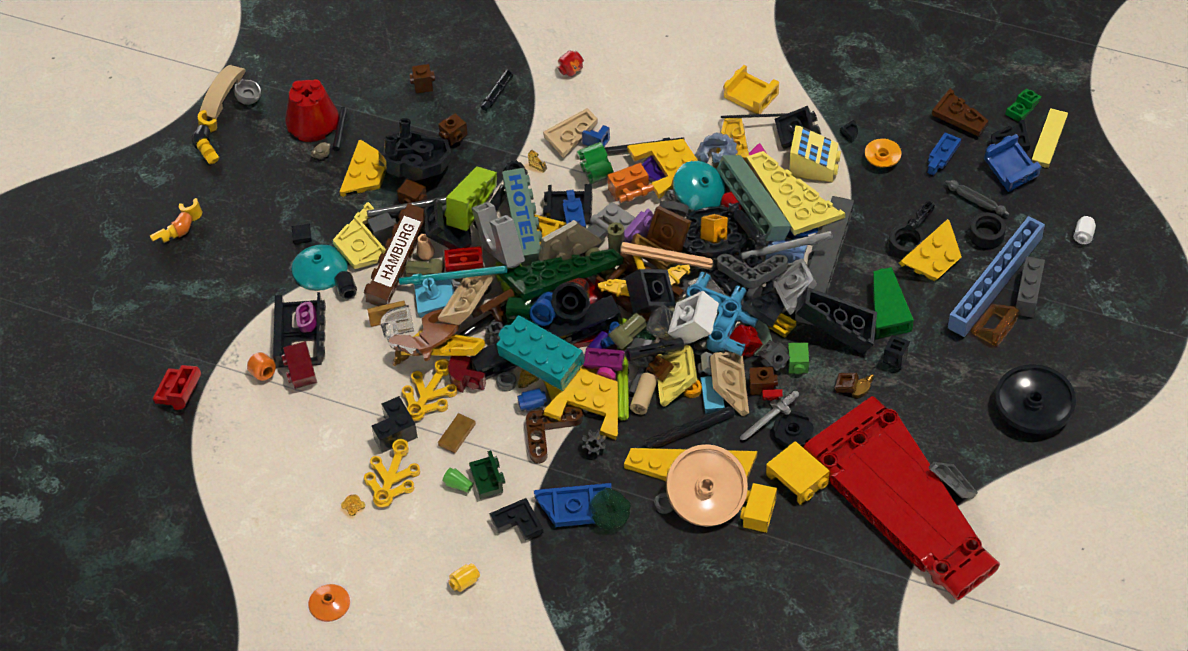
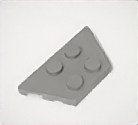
M803 259L788 263L786 271L771 279L790 315L796 310L797 298L807 287L814 289L817 285Z

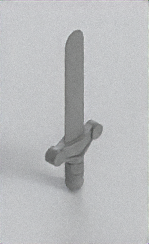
M793 391L783 400H772L770 404L773 409L740 436V440L749 438L779 412L789 414L791 410L788 405L798 398L799 392Z

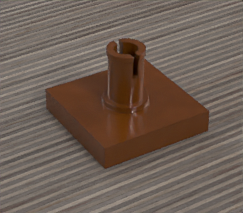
M658 206L655 208L646 239L664 250L681 253L691 221Z
M509 289L473 310L471 315L473 318H476L488 311L492 313L496 322L504 324L507 322V317L500 305L508 297L515 295L513 290Z

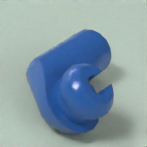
M612 322L610 324L609 333L616 327H618L620 324L618 322ZM609 336L601 340L603 348H608L615 344Z

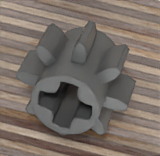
M492 321L489 326H485V340L490 339L491 345L500 340L499 332L503 328L502 322Z
M589 430L588 436L583 435L582 440L586 442L582 445V448H587L589 450L588 454H591V452L599 454L600 448L605 449L606 444L602 441L606 439V436H601L599 434L600 430L596 432ZM594 439L597 440L594 445L591 444Z

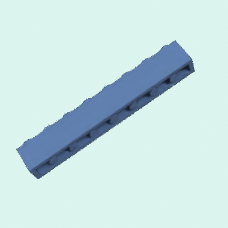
M1029 216L1026 218L950 313L948 329L963 337L967 335L1025 261L1026 256L1028 257L1041 241L1045 224Z

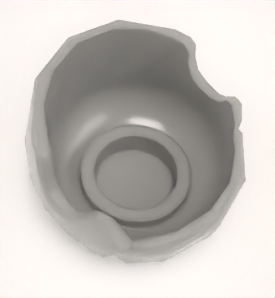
M241 79L238 84H235V97L239 102L250 105L257 102L261 97V88L257 82Z

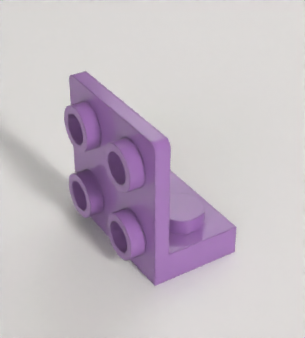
M647 209L645 212L641 211L626 228V243H632L633 235L636 233L647 238L653 218V213L650 209Z

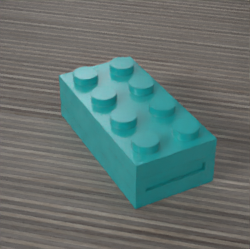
M519 315L511 325L504 326L499 332L500 340L496 344L499 356L561 391H564L585 362L583 350Z

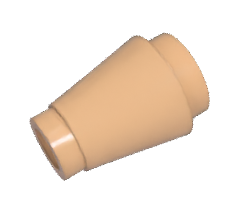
M421 234L418 237L416 254L422 260H429L433 257L435 249L430 238L426 237V234Z

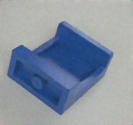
M1017 134L1005 137L996 145H990L987 147L984 160L1008 192L1039 176L1042 168L1038 161L1033 163L1018 143L1019 137Z

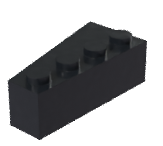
M809 287L797 298L795 314L862 355L874 345L877 312Z

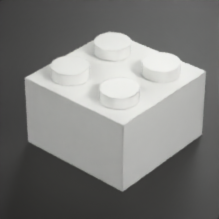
M704 291L677 302L668 334L675 339L682 338L684 345L710 335L713 331L719 303Z

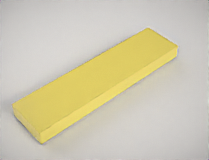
M1050 108L1031 160L1033 163L1038 161L1042 167L1049 168L1067 119V112Z

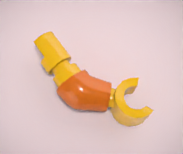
M197 198L193 200V205L187 208L179 203L181 213L176 220L171 222V225L167 226L166 230L163 228L150 235L151 240L155 241L161 238L163 243L170 241L169 238L171 237L173 239L176 237L180 238L188 233L192 221L199 219L202 215Z

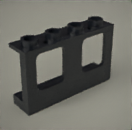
M317 292V300L284 302L282 295H275L273 359L276 368L288 367V365L284 366L281 355L285 354L283 347L290 346L294 342L314 340L317 341V356L311 357L312 364L322 365V357H325V346L322 345V341L326 339L325 330H322V326H326L325 315H323V311H326L325 300H322L320 292ZM304 302H311L317 310V326L311 332H302L299 328L292 327V315L296 308Z

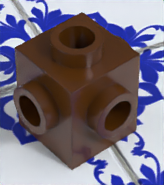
M456 113L438 124L440 138L447 139L451 146L468 135L466 122Z

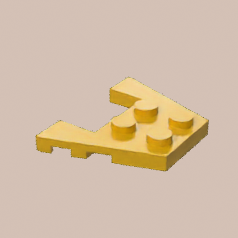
M684 139L627 146V151L634 162L652 155L666 176L651 183L658 198H662L666 191L673 189V178L680 166L689 161H698Z
M580 369L564 391H560L545 408L543 415L561 420L566 404L604 416L605 419L599 434L616 440L618 436V382Z

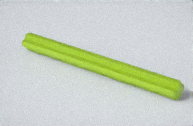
M626 354L623 371H617L618 419L621 421L629 418L628 359Z

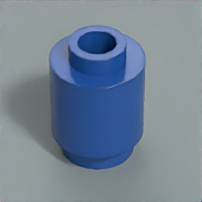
M540 388L522 392L521 395L517 396L521 411L526 410L527 412L542 408L544 403L547 402L545 391H541Z

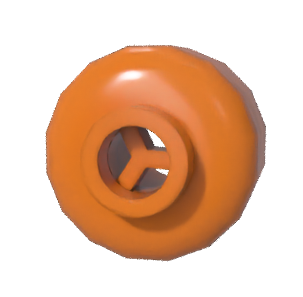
M262 352L252 355L247 363L249 373L260 381L271 378L276 369L273 359Z

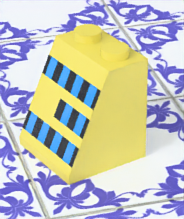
M796 126L790 152L789 171L792 172V176L795 178L833 182V177L838 174L839 164H836V161L840 162L841 151H838V143L806 128Z

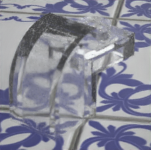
M409 305L391 309L381 319V328L384 338L387 337V340L395 335L414 332Z

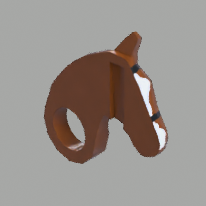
M443 309L435 310L422 318L424 330L419 333L420 336L395 335L388 340L389 345L394 350L405 352L412 356L423 355L424 360L429 361L433 349L449 340L458 331L460 325L446 322L436 323L439 321L438 317Z

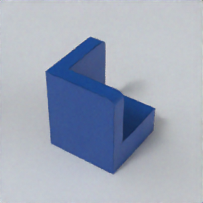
M605 125L598 132L594 130L590 132L584 130L582 132V142L587 146L601 142L605 147L610 140V127Z

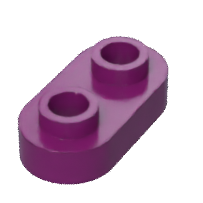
M304 302L296 308V322L302 332H311L317 325L316 309L311 302Z

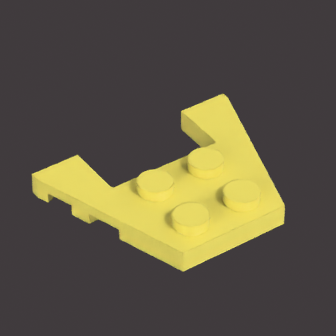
M369 202L364 205L360 213L358 212L354 216L351 223L347 224L333 239V245L354 269L377 264L380 254H384L386 251L365 226L368 223L367 220L373 218L367 217V210L374 209Z

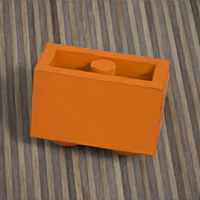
M641 163L607 175L608 190L615 201L620 203L633 201L635 197H643L648 195L649 192L654 191L653 185L649 184V175Z

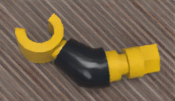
M202 110L198 113V127L192 135V143L209 164H214L218 161L219 156L210 144L209 135L217 129V120L207 121V111Z

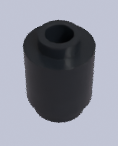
M348 271L339 272L334 278L339 295L343 299L355 297L357 287L352 274Z

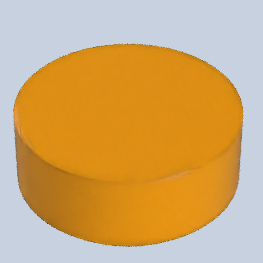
M697 380L683 394L688 398L698 397L702 392L701 382Z

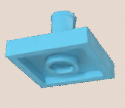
M426 278L422 285H414L417 311L420 317H424L432 311L444 309L454 293L452 279L434 281L433 278H429L430 282H428Z

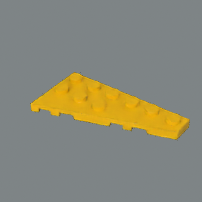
M631 448L624 462V468L666 481L671 464L687 449ZM729 451L739 460L748 479L758 451Z

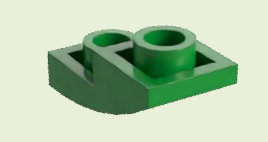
M1025 89L1017 96L1016 102L1006 109L1005 115L1018 122L1024 120L1035 108L1042 96L1032 90Z

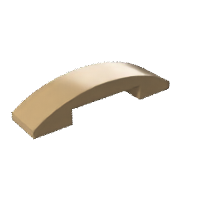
M228 65L216 76L206 93L200 111H207L208 119H217L223 109L222 102L234 83H239L246 72L244 68Z

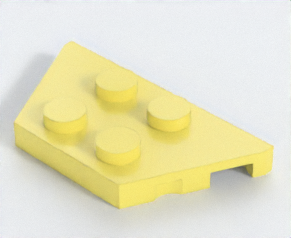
M684 345V350L669 352L668 355L659 354L674 366L663 381L657 380L660 404L663 407L671 403L697 381L694 354L690 345Z

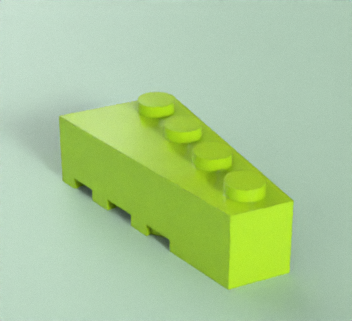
M476 166L446 197V225L465 231L469 229L475 220L472 208L486 203L497 186V172Z

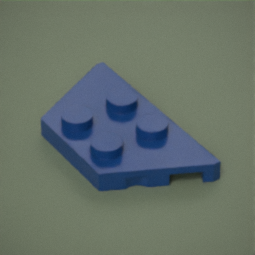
M611 483L541 489L534 490V497L555 527L597 523L612 488Z

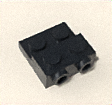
M808 105L774 119L783 149L792 146L796 126H801L819 135L821 134L819 125H815V122L818 121L814 111H810Z

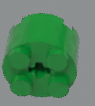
M601 142L577 151V155L580 161H582L580 162L582 171L588 173L586 177L589 184L606 179L608 174L614 173L611 162L607 158V152Z

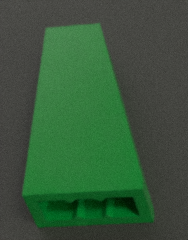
M892 267L873 271V311L877 312L875 340L912 332L914 319Z

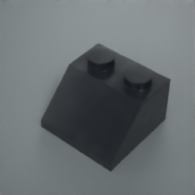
M639 269L625 276L633 313H651L663 310V308L666 309V307L672 308L676 306L668 270Z

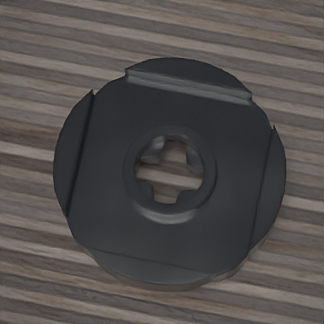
M791 411L787 415L777 417L774 422L773 433L776 443L784 447L790 446L795 441L804 447L812 439L814 427L807 415ZM795 427L797 432H790L788 429Z

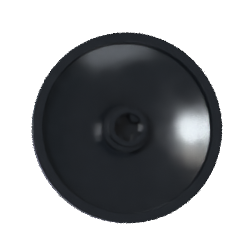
M1028 364L1015 367L1002 376L996 387L995 405L1000 416L1012 427L1026 433L1045 434L1054 432L1069 422L1075 410L1076 394L1072 384L1060 372L1047 366Z

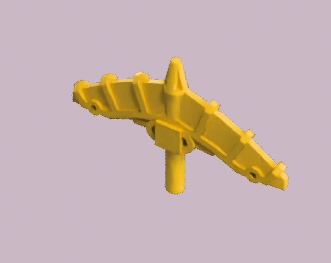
M633 255L637 269H645L642 257ZM689 264L677 265L668 269L671 286L674 284L678 285L680 283L679 280L685 274H690ZM609 279L598 283V288L601 289V292L605 290L617 294V297L619 295L629 296L626 280Z

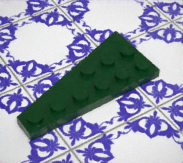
M614 249L591 252L590 256L580 257L578 254L572 255V259L562 260V257L535 261L530 266L519 265L512 269H507V273L497 275L526 301L555 290L559 285L573 279H584L599 274L602 271L615 268L623 264V257Z

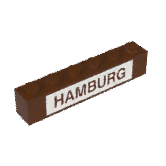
M408 203L406 208L401 210L399 214L400 221L398 224L395 223L392 229L393 236L391 239L388 238L385 244L386 251L384 254L381 253L378 259L379 266L372 271V281L365 286L364 294H366L367 303L375 306L390 303L399 284V278L402 277L407 261L410 260L417 245L418 237L422 234L425 227L423 208Z

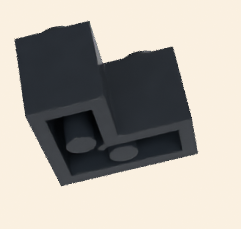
M400 396L381 403L385 420L371 426L374 440L381 453L393 449L392 445L398 439H404L409 442L418 438L416 424Z

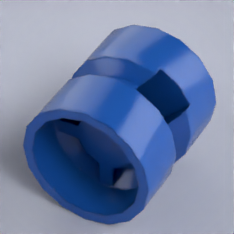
M552 292L543 293L531 307L530 317L534 323L546 326L557 316L551 304Z

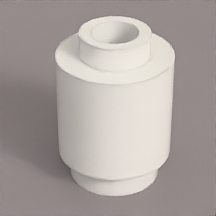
M1083 216L1077 221L1073 236L1075 241L1080 244H1088L1092 241L1096 228L1093 218Z

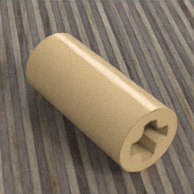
M641 374L630 405L631 411L636 414L643 415L648 410L658 380L653 374Z

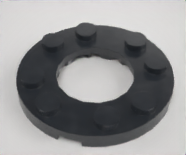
M706 207L686 215V219L690 220L691 224L682 251L690 255L714 259L722 254L730 255L733 249L740 250L746 245L750 237L735 220L734 215L730 216L728 214V207ZM712 214L727 217V227L731 230V233L728 234L726 240L723 241L721 239L719 243L713 244L708 242L709 244L701 239H696L695 233L701 228V217Z

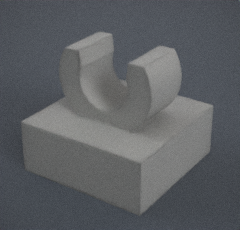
M704 352L701 355V363L698 364L699 373L704 371L706 376L712 375L710 356L713 354Z

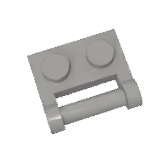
M611 202L602 211L591 217L590 224H595L607 230L609 225L603 220L609 224L618 222L624 226L625 231L635 217Z

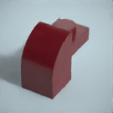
M451 356L448 364L450 383L457 387V391L463 393L465 387L474 390H484L486 387L485 373L472 370L471 357Z

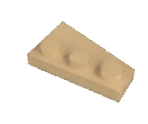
M586 108L543 131V136L564 158L582 140V132L584 130L590 132L598 124V118Z

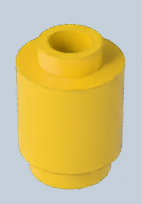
M465 564L449 575L450 580H448V583L454 591L462 592L477 582L480 573L474 564Z

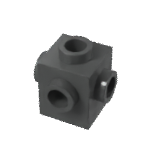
M771 340L756 353L762 359L760 362L764 367H773L775 371L784 368L790 359V356L786 353L788 351L782 343L779 342L777 344Z

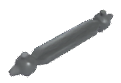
M956 180L945 181L951 191H957L960 196L988 211H995L998 216H1009L1003 205L998 206L995 201L965 185H959Z

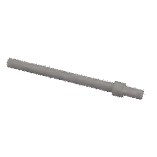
M831 231L820 234H808V237L743 252L742 260H746L750 255L759 257L807 244H819L820 241L832 239L833 235ZM739 254L733 255L735 258L739 256Z

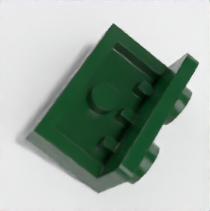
M491 450L487 451L488 457L469 462L480 499L503 493L502 484L506 483L503 472L499 473L498 468H500L497 456L493 457Z

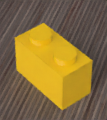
M753 483L751 491L747 490L745 499L747 506L742 507L740 519H743L744 528L767 533L776 502L777 488Z

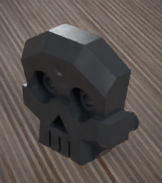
M408 118L400 119L399 133L384 137L385 144L378 151L379 166H385L387 173L400 178L405 176L414 181L441 174L451 162V150L448 140L428 137L423 133L410 131L411 120Z

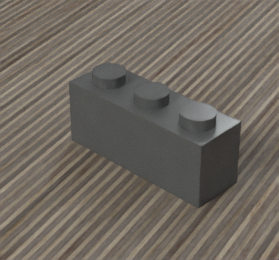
M1026 256L1015 315L1034 318L1045 263L1044 259Z

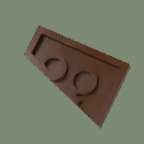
M949 88L932 110L933 116L976 136L982 134L989 122L976 109L966 105L963 98H958L951 88Z

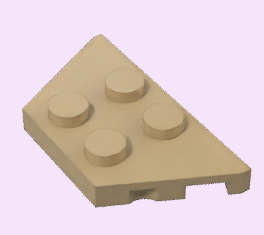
M731 352L714 353L710 356L713 389L744 417L749 414L743 355L739 356Z

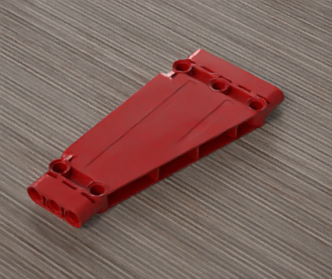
M874 396L862 402L804 445L803 448L829 470V480L833 487L919 570L927 571L931 575L933 583L942 585L956 600L963 598L992 576L1000 567V563L982 547L981 540L977 537L940 478L928 468L930 463L897 412L887 409Z

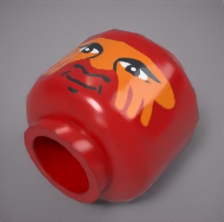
M569 50L558 59L559 66L557 68L562 75L567 74L572 77L583 68L584 60L577 51Z

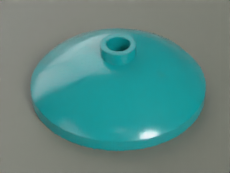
M689 161L680 166L673 178V190L680 203L689 206V210L696 211L706 207L719 206L721 198L725 194V183L718 171L710 164L702 161Z
M324 244L304 249L295 257L292 263V274L295 281L303 288L315 291L326 290L336 286L334 282L335 276L341 271L348 270L347 260L338 249Z

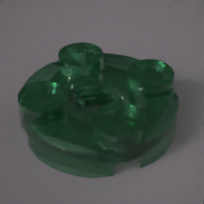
M605 488L598 492L590 501L589 509L593 514L592 519L603 529L620 528L626 523L630 515V501L621 493L611 488ZM606 505L611 506L614 512L608 513Z

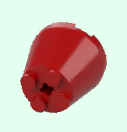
M319 80L295 81L289 91L285 116L288 132L305 142L325 139L327 134L337 129L339 119L337 108Z

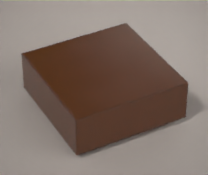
M838 373L835 385L836 393H855L859 379L858 374Z

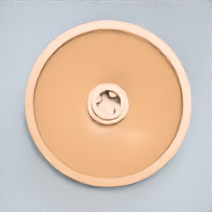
M697 445L685 450L673 461L667 473L666 493L672 508L681 518L694 525L710 527L730 520L739 512L747 495V477L743 466L732 453L719 446Z

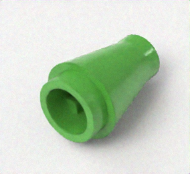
M451 467L446 471L442 480L446 483V486L469 493L474 485L456 468L452 469Z

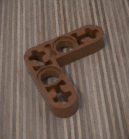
M565 407L561 420L555 422L550 421V417L543 415L544 410L531 411L526 415L530 458L534 463H543L548 458L545 430L573 427L582 423L583 412L579 407ZM534 434L542 436L539 440H533L531 437ZM536 447H540L541 455L539 456L536 454Z

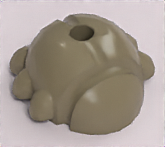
M323 142L318 144L312 150L311 156L317 159L326 158L330 153V143Z

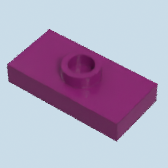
M586 347L583 366L584 368L591 369L607 367L614 371H623L625 351Z

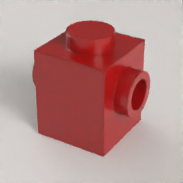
M740 324L730 335V339L745 344L743 356L751 357L763 345L757 336V331L751 326L748 327Z

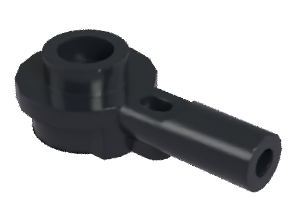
M719 269L712 272L710 275L712 283L719 288L722 287L727 295L731 296L734 290L728 283L729 276Z

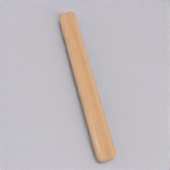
M623 242L620 251L625 254L684 265L689 264V266L711 269L713 264L711 258Z

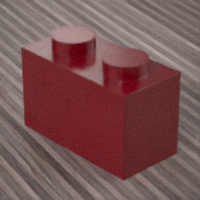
M306 341L283 347L285 354L281 356L284 366L288 365L289 372H286L288 382L293 383L295 389L317 383Z

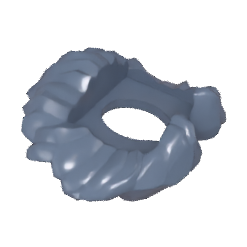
M716 132L705 137L694 155L698 161L708 163L709 151L713 148H720L719 154L711 153L712 161L719 163L723 155H736L738 153L736 150L737 143L727 134Z

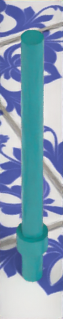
M507 266L422 275L421 273L413 274L410 277L399 278V284L422 285L426 278L430 282L429 278H433L434 281L502 274L507 273Z

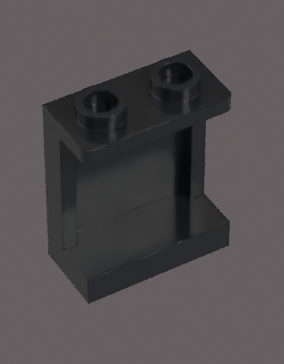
M585 184L584 191H574L575 198H580L585 223L590 224L593 201L592 184ZM548 185V191H544V202H547V206H543L544 217L566 223L563 210V200H567L566 191H552V185Z
M435 199L424 208L426 237L448 249L468 248L472 245L470 227L465 231L446 225L442 201Z

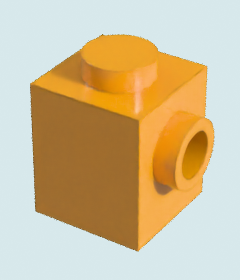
M717 214L701 217V239L713 244L719 243L721 239L726 240L728 218Z

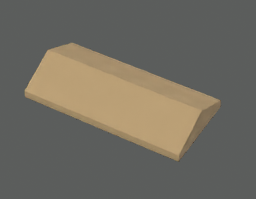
M496 274L463 278L440 313L438 320L460 325L471 315Z

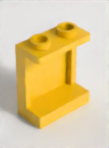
M743 65L735 71L730 80L724 83V98L755 114H761L779 95V81L773 79L768 84L748 74L747 66Z
M796 441L766 464V476L771 480L775 477L778 478L797 495V502L799 504H802L805 500L809 501L815 492L819 489H824L829 483V470Z

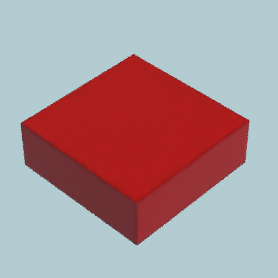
M782 389L762 390L763 401L781 400L783 397Z

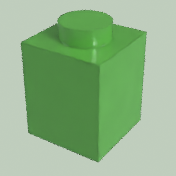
M788 343V355L790 356L788 360L789 373H808V343Z

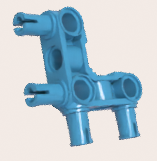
M701 272L696 283L687 288L686 298L704 291L719 303L713 331L708 335L706 346L711 352L727 350L741 356L745 349V344L730 339V335L739 321L753 327L758 322L757 318L741 309V301L746 294V289L742 287L739 292L740 286H735L731 297L706 288L711 277L707 273L703 277L705 272Z

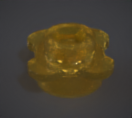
M353 494L345 498V501L341 503V507L346 509L350 516H355L360 509L365 508V502L361 501L358 495Z

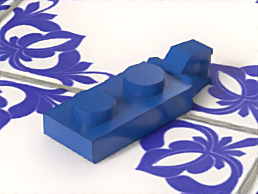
M944 133L929 155V169L927 173L934 176L939 168L943 169L960 146L962 139Z
M574 189L566 190L567 200H563L566 224L575 220L586 228L580 198H575Z

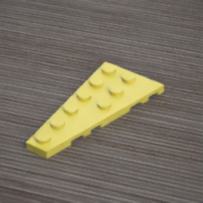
M764 151L747 156L746 162L790 223V230L794 235L845 218V212L841 209L837 210L833 207V203L821 198L816 190L800 178L796 179L793 177L792 172L788 169L784 170L781 168L778 162Z

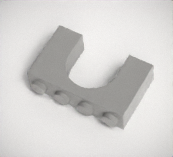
M490 202L473 207L472 212L483 249L506 265L507 268L517 267L521 262H524L525 259L513 219L508 215L498 218L495 206Z

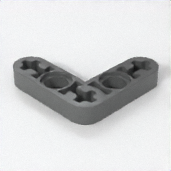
M722 254L717 257V268L746 288L754 289L786 271L788 268V258L780 254L775 255L751 268L732 255Z

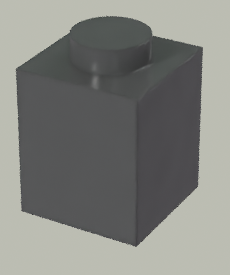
M388 212L367 220L369 231L380 243L388 238H392V229L396 220L395 218L391 219Z

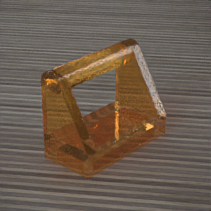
M991 304L971 329V332L998 347L1017 322L1019 310L1013 306ZM994 313L1003 317L995 329L983 328Z

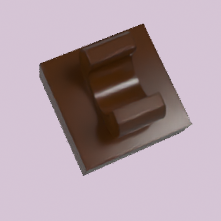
M656 355L655 360L648 364L646 370L648 373L656 376L658 380L663 381L674 366L660 355Z

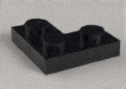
M527 498L489 513L490 519L498 533L516 525L525 541L544 533L543 527Z

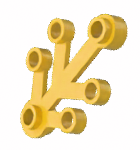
M447 359L436 361V373L426 388L422 372L414 371L411 374L412 382L416 384L420 395L417 402L414 399L412 386L406 385L402 388V395L407 399V410L413 421L421 420L425 413L435 410L444 412L448 409L446 399L441 398L435 403L425 405L428 400L445 395L448 397H455L457 395V387L454 384H448L444 388L435 390L442 377L449 374V361Z
M398 439L392 445L394 457L388 472L382 463L381 457L373 456L370 459L371 467L377 470L384 481L381 488L373 472H368L364 475L365 484L374 491L373 502L378 507H387L393 502L394 497L404 492L407 494L412 493L415 489L412 480H405L402 485L391 489L393 484L409 476L417 477L421 472L420 466L412 463L408 468L397 473L402 457L406 456L409 452L408 442L404 439Z

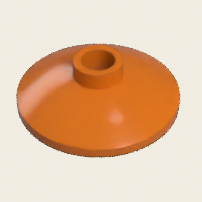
M327 584L317 588L309 598L311 614L316 619L325 622L340 619L350 607L348 592L343 587L335 584Z

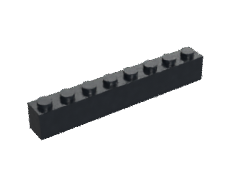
M611 295L590 304L588 311L580 319L571 320L558 317L549 325L538 326L566 342L574 344L601 331L608 330L612 322L622 324L623 321L621 312ZM498 342L483 348L475 356H470L475 371L485 373L486 380L518 367L499 356L496 346Z

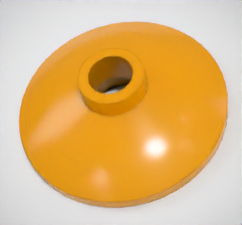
M876 139L866 146L865 157L874 166L882 168L891 167L899 162L901 149L892 140Z

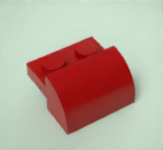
M482 246L444 250L446 272L484 268Z
M181 365L180 369L168 368L153 397L155 404L172 405L175 410L183 409L201 376L200 369L197 366Z

